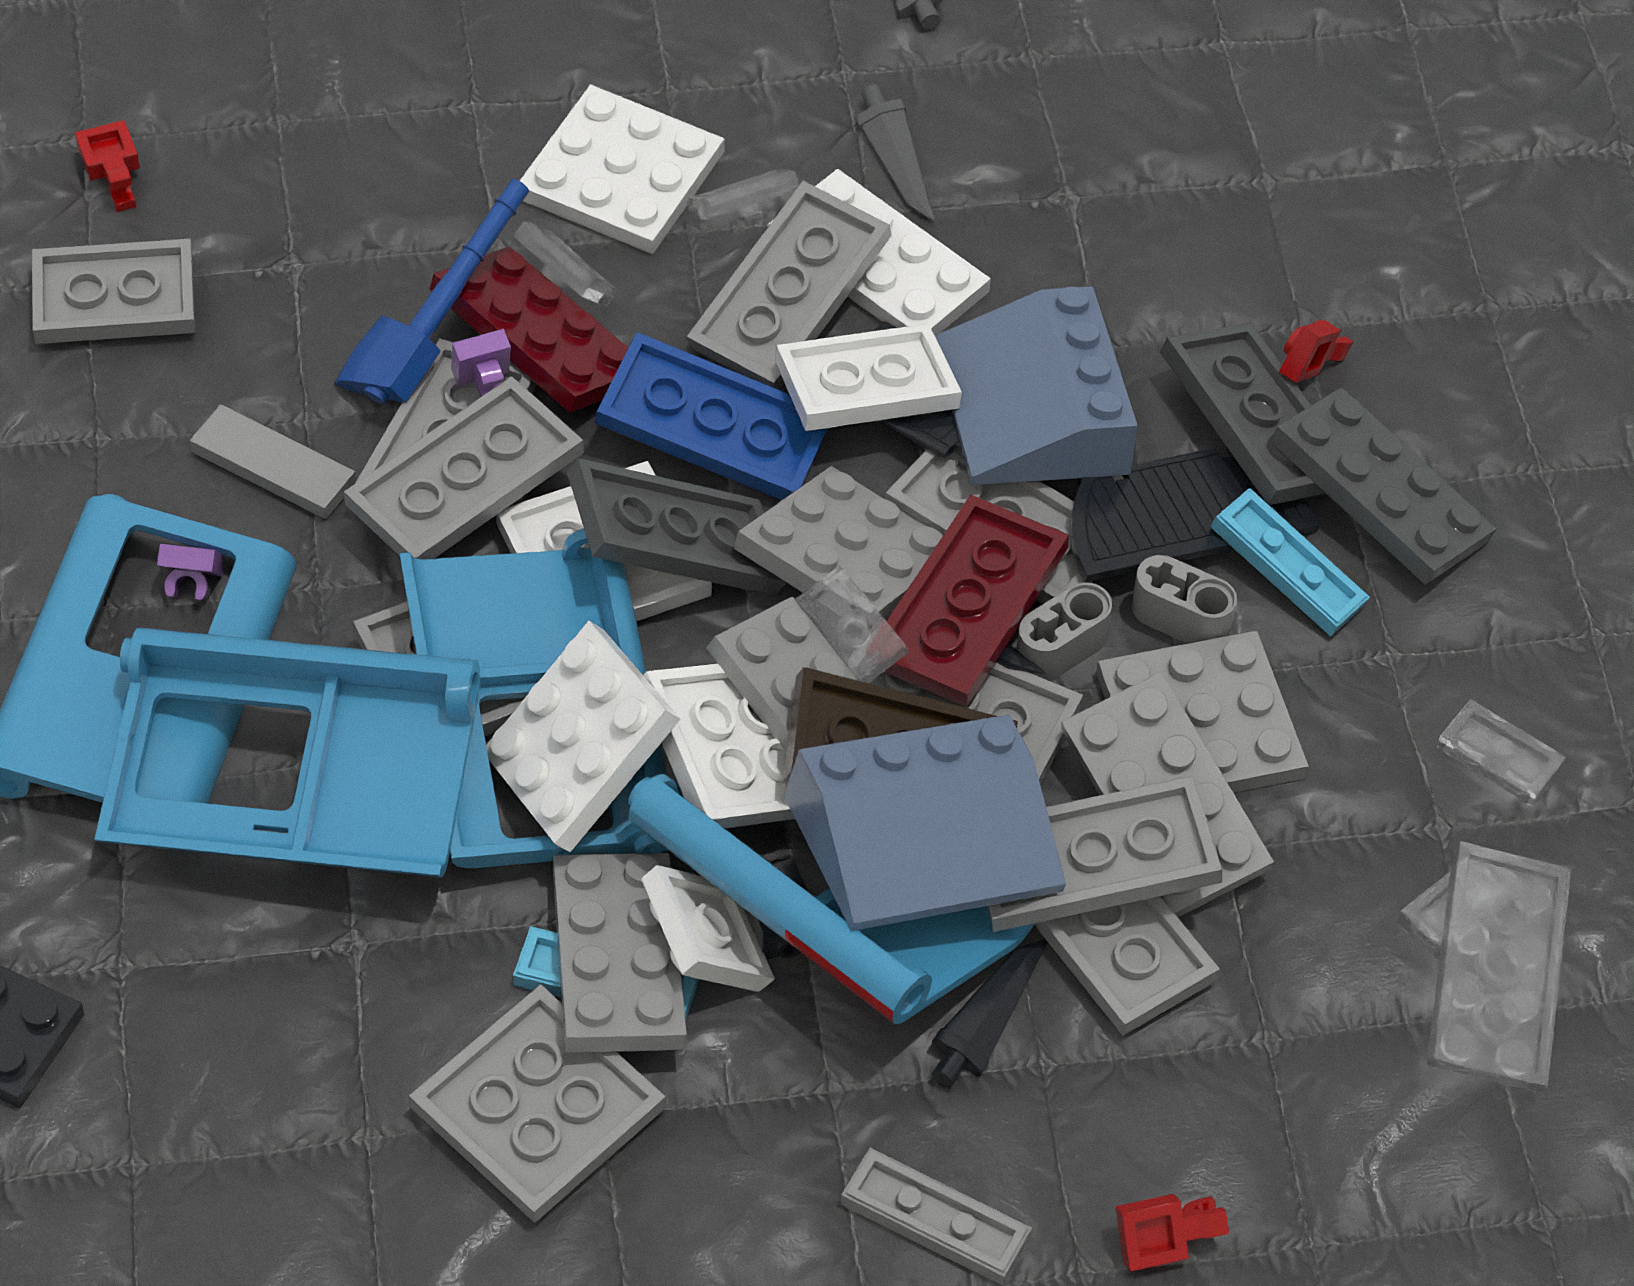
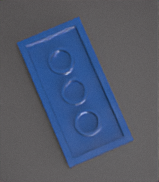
M636 332L597 410L594 422L597 425L780 500H784L803 486L829 429L805 431L790 394L639 332Z

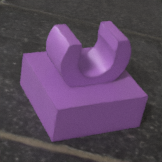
M504 329L452 343L451 370L458 387L475 382L478 393L482 397L501 382H504L503 374L509 373L511 346Z
M160 544L157 566L172 571L165 580L166 595L171 598H178L180 583L186 578H193L197 585L195 599L206 602L211 593V584L206 575L222 577L225 555L211 549Z

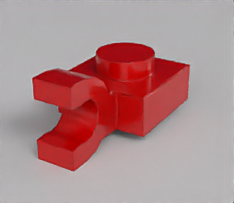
M125 120L74 132L77 148L89 180L106 178L116 212L135 208L136 202L130 187L132 180L129 171L140 169L138 153Z
M1318 320L1312 324L1300 326L1291 334L1285 344L1284 353L1287 357L1279 372L1296 383L1317 376L1326 361L1344 360L1354 341L1346 336L1338 338L1341 330L1326 320Z
M1174 1193L1115 1206L1123 1263L1130 1272L1189 1259L1187 1241L1229 1234L1226 1210L1223 1207L1216 1208L1215 1199L1212 1196L1191 1201L1185 1204L1183 1209L1181 1201Z

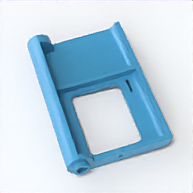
M114 494L93 496L88 499L0 708V797L10 799L22 798L27 795L31 783H36L103 803L130 679L128 672L121 671L120 657L93 650L85 642L125 543L133 532L142 531L177 541L187 546L216 550L234 560V567L208 634L270 640L297 567L294 557L282 547L127 502L124 498ZM171 697L161 699L156 705L137 794L148 798L209 803L245 705Z
M140 627L134 631L132 638L124 639L120 651V668L122 672H128L130 685L94 840L96 842L440 878L444 876L450 855L479 697L480 666L477 660ZM171 697L309 712L311 720L292 806L285 811L139 796L137 789L157 703L163 698Z

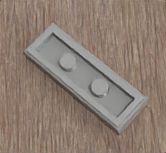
M222 404L219 405L190 439L191 452L325 520L344 499V491L356 483V473L354 470Z
M872 1148L868 1149L841 1195L840 1205L1002 1286L1031 1237V1227Z

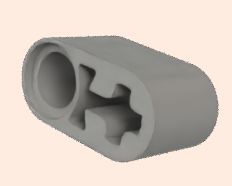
M1155 555L1142 561L1138 567L1131 608L1134 616L1141 623L1185 643H1194L1230 636L1237 604V595L1234 588L1228 582L1172 557Z
M1093 583L1075 584L1028 613L1021 620L1016 650L1047 674L1028 673L1052 681L1103 648L1107 640L1112 610L1111 597L1104 588Z

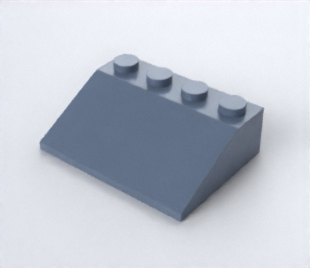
M1093 286L1041 289L935 335L962 391L960 408L952 409L971 485L1131 475L1138 425Z
M1010 715L799 749L784 797L851 931L1063 892L1066 882L1034 759Z

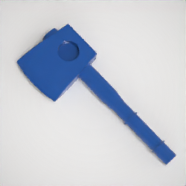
M512 179L500 197L494 200V206L467 245L462 246V252L438 282L409 326L392 318L380 316L350 354L334 382L335 385L366 395L373 401L383 405L387 400L406 403L441 352L430 340V337L459 297L480 262L485 261L484 256L512 216L517 214V208L529 193V188L517 179Z

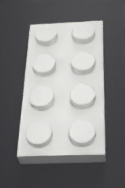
M836 169L815 186L890 224L891 238L847 296L881 322L886 321L897 328L929 323L934 335H938L989 293L991 278L839 169Z

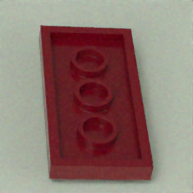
M510 246L486 254L484 256L485 261L480 262L450 309L480 335L504 329L511 346L510 361L568 412H574L603 400L629 347L618 340L597 322L591 314L583 310L562 292L556 284L548 280ZM450 268L433 274L429 288L431 292Z
M970 494L867 649V665L967 707L1020 625L1021 620L1025 617L1066 553L1069 535Z

